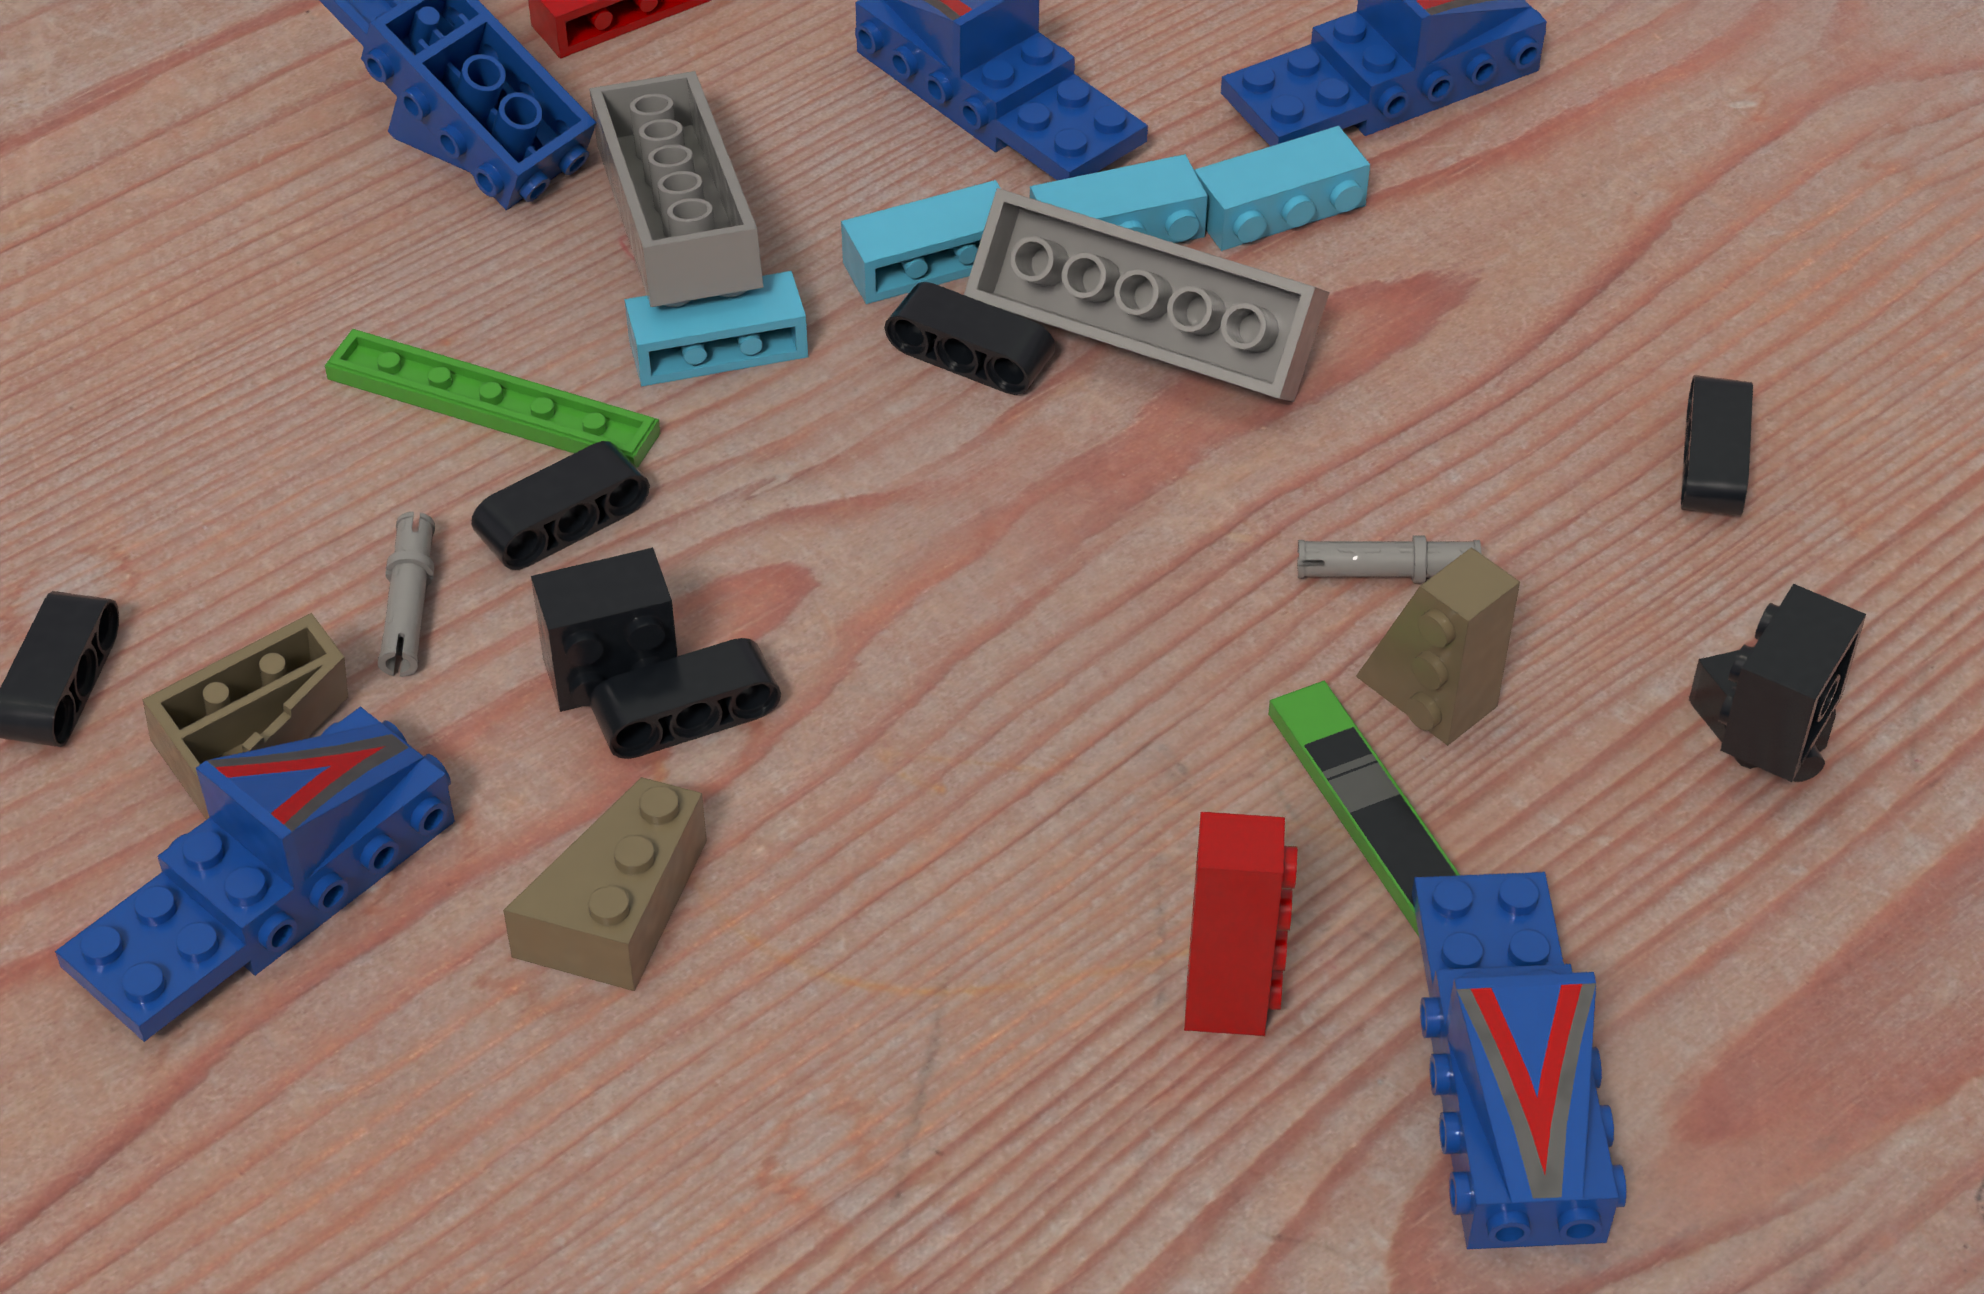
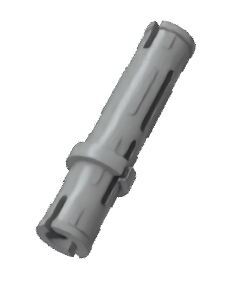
M407 512L398 517L396 521L395 551L387 559L385 574L390 582L378 667L384 673L394 676L397 655L402 656L400 677L412 675L418 668L419 638L426 587L432 583L434 575V562L430 558V552L435 532V522L424 513H420L417 532L412 531L414 512Z
M1413 535L1412 541L1298 540V578L1412 577L1413 583H1425L1426 577L1434 576L1471 547L1481 553L1480 540L1426 541L1425 535Z

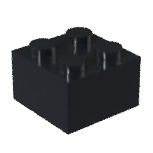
M653 547L531 576L543 660L560 712L590 706L591 693L604 680L678 656L672 599Z
M1796 584L1792 585L1780 606L1769 603L1755 632V638L1758 639V642L1754 648L1744 644L1730 670L1728 679L1737 683V687H1732L1719 713L1718 721L1726 725L1720 751L1792 782L1842 698L1866 614Z

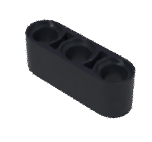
M921 282L914 286L886 320L884 326L890 343L904 354L1012 395L1023 394L1053 357L1056 349L1054 339L1042 325L929 282Z
M1700 375L1693 376L1686 413L1681 509L1741 517L1749 479L1753 400L1752 382Z
M601 441L490 495L475 509L471 525L475 533L505 567L510 570H520L629 516L645 502L649 494L650 484L648 479L615 444L610 441Z
M58 591L48 593L0 687L1 739L62 747L67 743L115 643L119 627V610L116 601Z
M738 638L613 676L595 687L590 695L589 704L612 754L618 758L631 759L757 720L775 709L780 701L781 691L758 644L751 639Z

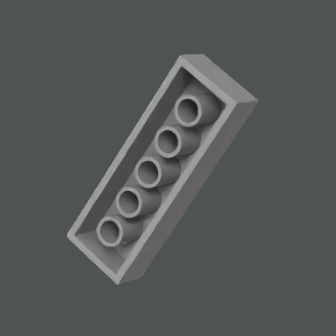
M692 71L589 88L593 119L597 122L595 126L597 147L650 307L661 305L677 307L685 305L691 300L719 295L735 297L745 293L747 290L764 288L757 226L696 72Z
M997 188L964 295L1005 311L1278 399L1294 402L1330 292Z

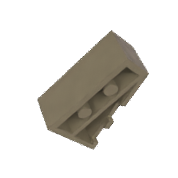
M1471 547L1417 589L1356 677L1408 715L1418 728L1429 731L1448 746L1498 706L1520 581Z
M310 613L142 699L151 742L206 820L209 818L196 767L209 759L307 739L348 698L345 658L314 615Z
M641 777L503 910L511 957L635 991L707 842L702 793Z

